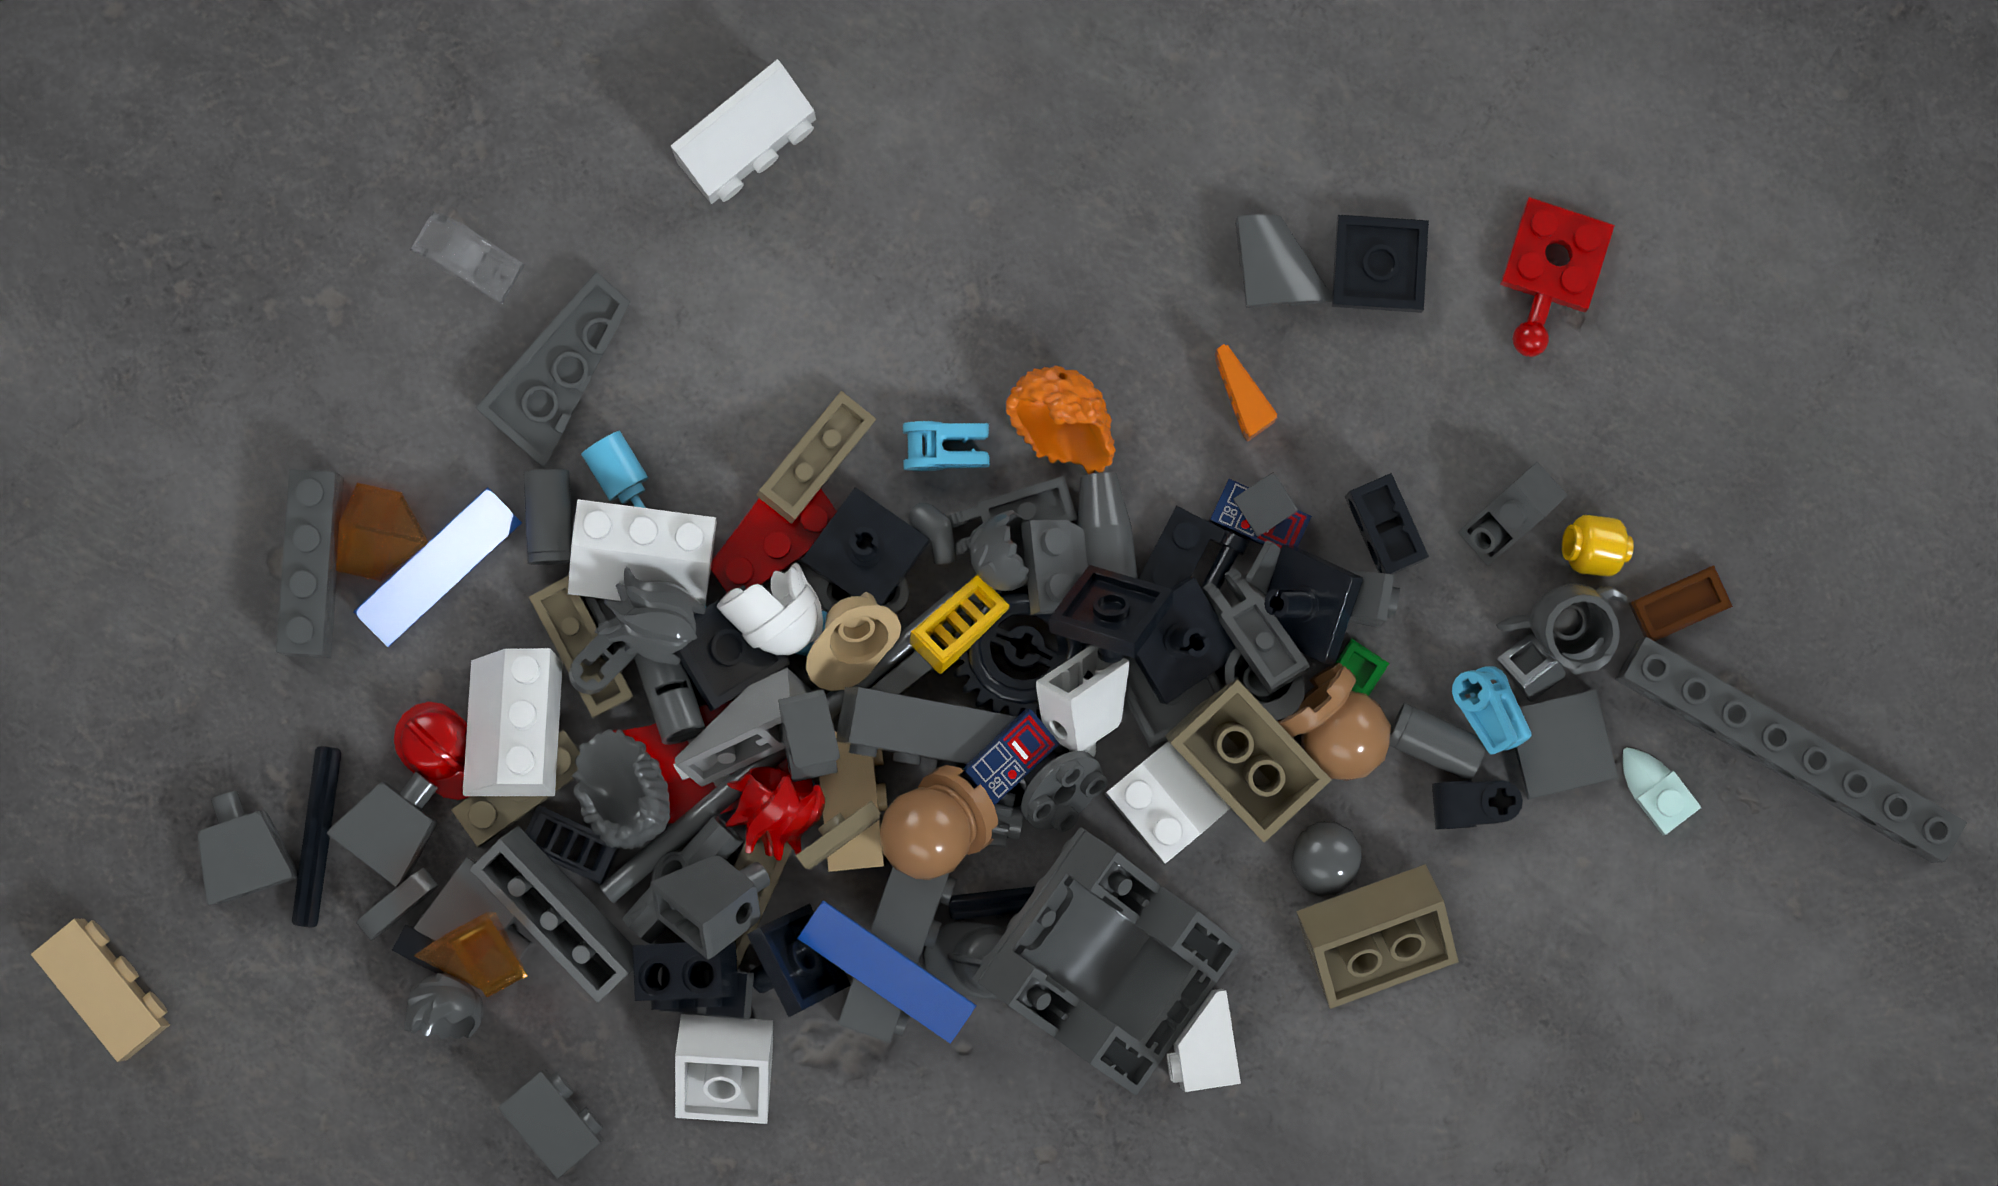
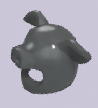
M1571 583L1559 586L1544 594L1535 604L1532 614L1512 616L1496 624V626L1501 631L1531 628L1544 651L1561 665L1569 668L1573 674L1597 671L1611 660L1619 643L1618 620L1607 599L1625 603L1627 595L1612 586L1593 589L1588 585Z

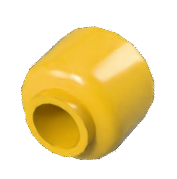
M1582 515L1573 524L1568 525L1563 534V557L1565 560H1568L1574 571L1582 574L1613 576L1621 570L1624 563L1630 561L1633 554V539L1627 534L1626 527L1622 521L1615 518Z

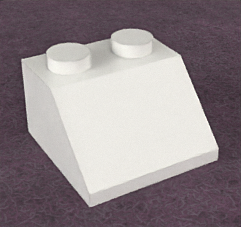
M1169 741L1105 793L1111 803L1162 864H1166L1231 808Z
M1214 989L1210 991L1174 1042L1175 1052L1167 1053L1170 1080L1173 1083L1179 1082L1180 1088L1184 1092L1241 1084L1227 991L1224 989Z
M681 1014L675 1053V1118L767 1124L773 1053V1020Z

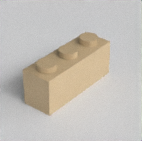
M837 742L840 758L836 760L838 772L819 776L820 787L825 797L824 824L839 813L846 820L870 801L874 803L879 811H886L888 808L886 784H877L875 766L884 765L882 750H877L876 757L849 753L850 744ZM880 820L827 857L828 872L885 867L884 857L886 856L881 846Z
M73 919L31 953V956L117 1062L126 1061L170 1026L164 1018L168 1011L154 993L149 991L145 994L134 981L139 975L131 963L123 956L116 958L106 944L110 939L98 923L94 920L88 923L85 919Z

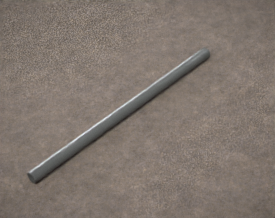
M950 590L901 631L899 639L884 655L873 671L859 684L852 687L869 689L915 650L910 644L911 631L952 597L954 593ZM958 608L956 610V613H960L962 609ZM844 690L830 691L826 694L831 719H834L841 713ZM784 748L731 774L600 884L599 887L612 903H615L652 872L658 861L665 854L677 851L696 835L713 816H718L740 798L742 792L727 785L728 782L738 781L750 769L756 767L775 768L787 758L786 749Z

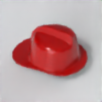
M425 702L414 705L402 715L396 725L393 740L397 755L410 771L420 773L437 786L438 789L435 792L442 797L456 800L470 797L463 795L467 722L454 710L442 703Z

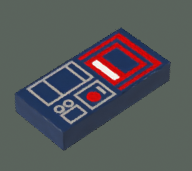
M1228 479L1209 520L1210 522L1263 546L1266 541H1270L1279 548H1282V545H1295L1298 547L1312 516L1298 510L1296 514L1257 538L1233 498L1249 487Z
M1025 709L962 768L964 770L962 774L974 788L981 784L995 805L1060 743L1031 709Z

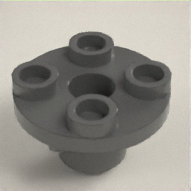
M1053 750L1019 782L1020 787L1025 791L1021 803L1022 814L1036 829L1048 830L1055 828L1061 833L1068 831L1077 823L1079 813L1086 808L1094 797L1101 794L1106 788L1107 778L1102 774L1101 765L1090 753L1085 751H1072L1064 754V752L1056 753Z

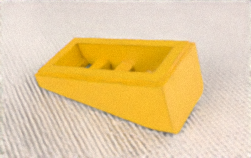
M976 575L911 631L910 644L939 674H942L1009 609L1010 605L992 587ZM973 594L990 610L985 615L969 600ZM961 608L975 624L970 627L956 613V610ZM945 621L961 635L958 639H955L942 626ZM932 634L946 647L944 651L931 639L930 636Z

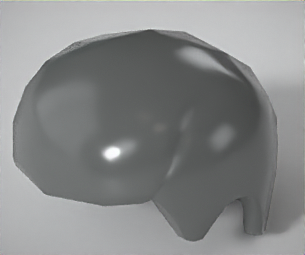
M1335 821L1316 822L1308 826L1305 831H1302L1296 840L1291 861L1292 872L1303 888L1317 895H1336L1348 887L1356 878L1362 860L1361 846L1353 832Z

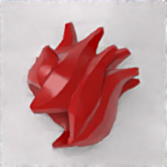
M774 767L750 769L738 781L727 783L729 787L742 792L736 812L725 825L727 827L747 825L745 853L751 854L758 839L761 837L765 855H774L775 859L780 861L786 841L797 855L802 851V835L821 819L825 808L823 790L820 785L813 786L812 778L792 782L790 773Z

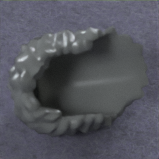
M608 729L603 734H597L589 743L581 744L579 746L580 755L575 759L578 769L571 777L579 782L574 787V796L582 807L581 815L584 816V822L591 823L592 832L595 835H600V840L611 848L622 847L624 849L643 847L646 841L654 840L657 835L664 832L670 819L668 784L664 781L658 760L650 758V755L646 752V745L643 742H635L633 737L626 736L620 729L616 733Z

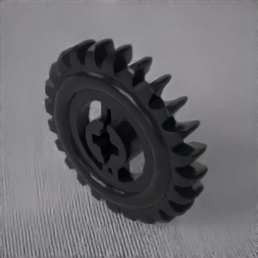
M1028 585L1013 591H998L995 589L1010 607L957 659L963 661L964 664L954 671L953 676L956 678L969 676L970 679L963 687L962 692L967 694L978 689L980 691L976 700V707L978 708L991 700L993 701L992 712L1000 713L1004 707H1008L1009 715L1018 717L1020 710L1031 709L1036 715L1037 708H1039L1036 681L1086 649V647H1089L1090 644L1055 634L1058 652H1055L1045 647L1044 638L1033 627L1018 626L1010 632L998 627L1000 623L1008 618L1024 614L1038 617L1049 625V618L1052 614L1031 615ZM970 600L984 615L990 611L982 602L977 603ZM959 615L970 627L975 624L969 616ZM958 632L951 633L955 639L961 636ZM996 635L1002 636L1006 638V640L996 637ZM1024 639L1030 640L1032 642L1031 650L1035 652V655L1027 653L1024 659L1017 658V649L1012 644L1020 645ZM990 643L1003 648L1004 659L1008 666L1014 670L1030 671L1039 664L1050 669L1036 679L1023 681L1010 678L1001 672L992 660ZM1043 655L1052 658V660L1044 658ZM1087 670L1083 678L1089 680L1093 677V674Z

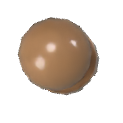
M1336 663L1309 679L1314 688L1304 695L1298 711L1278 721V723L1291 737L1301 734V747L1330 778L1349 781L1368 776L1385 761L1390 745L1391 725L1381 706L1367 694L1351 691L1356 682L1355 675L1350 669L1342 666L1341 663Z
M944 765L926 775L917 789L897 796L884 812L880 826L882 851L895 870L915 879L931 880L954 871L966 854L970 855L980 852L994 840L991 838L992 829L998 826V817L994 804L982 785L980 784L974 789L965 779L960 777L964 770L959 767Z

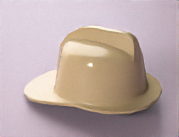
M868 592L863 593L861 596H851L842 599L834 604L826 616L825 630L814 642L807 655L806 670L810 680L819 688L830 691L845 690V687L859 684L873 671L884 655L899 639L901 624L898 616L889 608L878 605L874 596Z

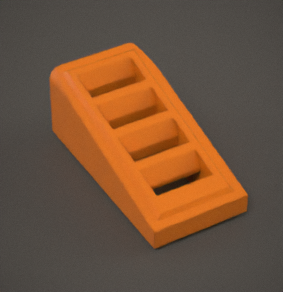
M1223 344L1215 352V361L1242 435L1248 442L1274 424L1278 414L1230 347Z

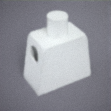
M1090 645L1037 680L1036 689L1042 723L1061 745L1068 748L1069 752L1085 751L1094 757L1096 754V742L1116 729L1122 720L1129 660L1123 658L1117 663L1104 662L1098 658V647ZM1087 670L1093 674V677L1089 680L1083 678Z

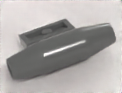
M1115 472L1093 473L1080 477L1078 526L1071 523L1070 520H1030L1021 523L1025 567L1029 568L1027 585L1031 615L1053 614L1089 565L1138 579L1132 525L1117 473Z

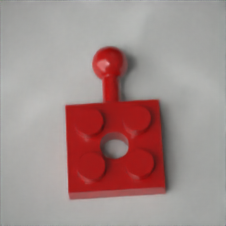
M1531 197L1527 199L1500 282L1502 286L1535 296L1528 320L1521 323L1513 333V345L1521 355L1535 357L1543 353L1547 348L1549 335L1544 325L1552 302L1584 313L1587 312L1615 225ZM1551 244L1564 246L1569 253L1568 263L1563 266L1551 264L1545 255L1546 247Z

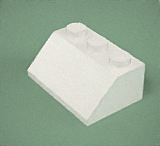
M777 59L674 142L671 148L678 165L711 204L719 198L725 202L742 189L744 184L741 180L753 170L761 173L769 168L778 159L779 155L776 152L789 141L795 145L812 132L814 127L811 123L816 120L815 111L784 66Z
M578 499L571 544L568 594L621 601L616 584L625 585L624 569L628 567L638 580L673 583L685 589L706 607L717 524L716 517Z
M550 648L503 649L471 660L463 780L464 796H555L563 662Z

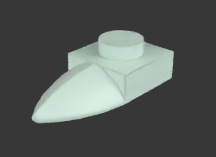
M1626 747L1623 750V771L1628 788L1634 799L1662 835L1668 834L1702 808L1674 771H1670L1661 761L1637 749Z

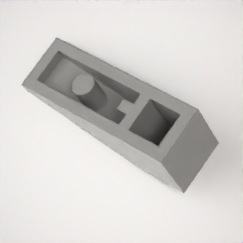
M788 668L749 685L675 757V765L702 787L784 749L785 743L778 700L810 693L812 690Z

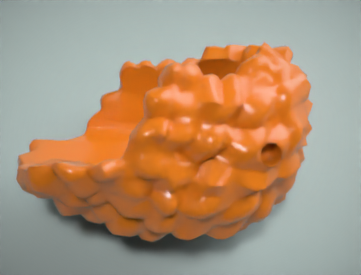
M1056 365L1050 368L1043 367L1041 370L1034 368L1033 371H1029L1025 376L1020 377L1016 387L1011 389V394L1007 398L1006 414L1010 416L1011 426L1016 428L1017 435L1024 437L1026 444L1032 445V450L1036 451V457L1048 456L1050 463H1055L1059 460L1061 463L1072 462L1075 465H1082L1087 474H1093L1095 471L1103 472L1106 466L1112 464L1114 453L1116 452L1114 447L1115 440L1112 438L1110 431L1112 419L1110 414L1107 413L1106 403L1101 391L1094 388L1092 381L1077 370H1065L1063 367Z

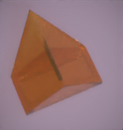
M361 483L356 484L339 522L337 572L382 582L383 578L429 543L402 495L403 493Z
M486 912L443 935L413 955L482 990L486 997L528 976L496 912Z

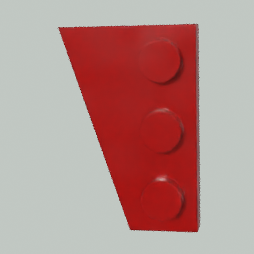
M820 489L791 524L758 498L712 560L711 571L727 593L743 585L746 589L755 584L762 586L771 580L774 571L782 572L805 556L837 510L822 489Z

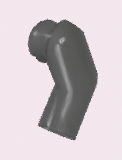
M929 503L916 504L909 513V521L913 528L930 539L934 564L956 561L950 519Z

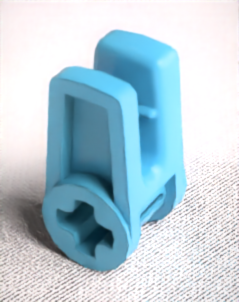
M915 421L903 424V433L907 434L908 459L903 460L904 470L936 471L947 468H987L990 466V456L986 451H975L974 448L971 451H947L942 446V443L945 441H962L966 443L970 440H984L989 436L988 423ZM922 437L925 439V456L922 454Z
M1485 666L1476 671L1470 670L1461 673L1455 679L1452 685L1454 701L1464 713L1488 753L1492 755L1504 750L1513 749L1523 744L1532 736L1509 685L1507 676L1502 670L1494 666ZM1490 680H1496L1497 683L1492 684ZM1470 694L1471 697L1466 698L1465 695Z

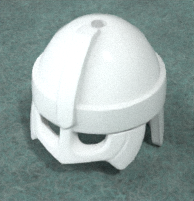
M798 563L793 564L786 573L774 571L771 577L772 595L763 586L755 584L745 591L739 588L730 590L717 605L721 613L743 633L742 636L752 648L759 647L775 655H791L799 652L810 642H815L823 629V616L819 598L808 583Z

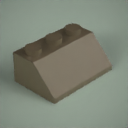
M1235 679L1197 705L1165 735L1170 744L1264 843L1332 780L1238 679Z
M1426 864L1296 911L1306 947L1330 1009L1459 962L1444 900Z

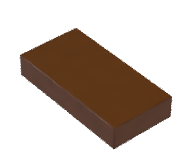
M1714 565L1629 603L1643 636L1653 641H1657L1733 607Z

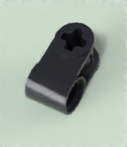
M1455 781L1432 784L1435 830L1470 828L1482 824L1503 823L1515 818L1522 809L1523 799L1521 792L1514 784L1507 781L1474 783L1473 781ZM1497 789L1502 790L1503 797H1511L1512 805L1504 808V815H1498L1497 807H1489L1488 800L1496 796Z

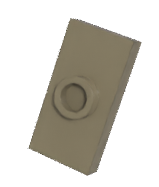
M872 801L846 820L839 813L818 828L822 837L797 854L796 857L805 869L811 870L880 820L882 814Z

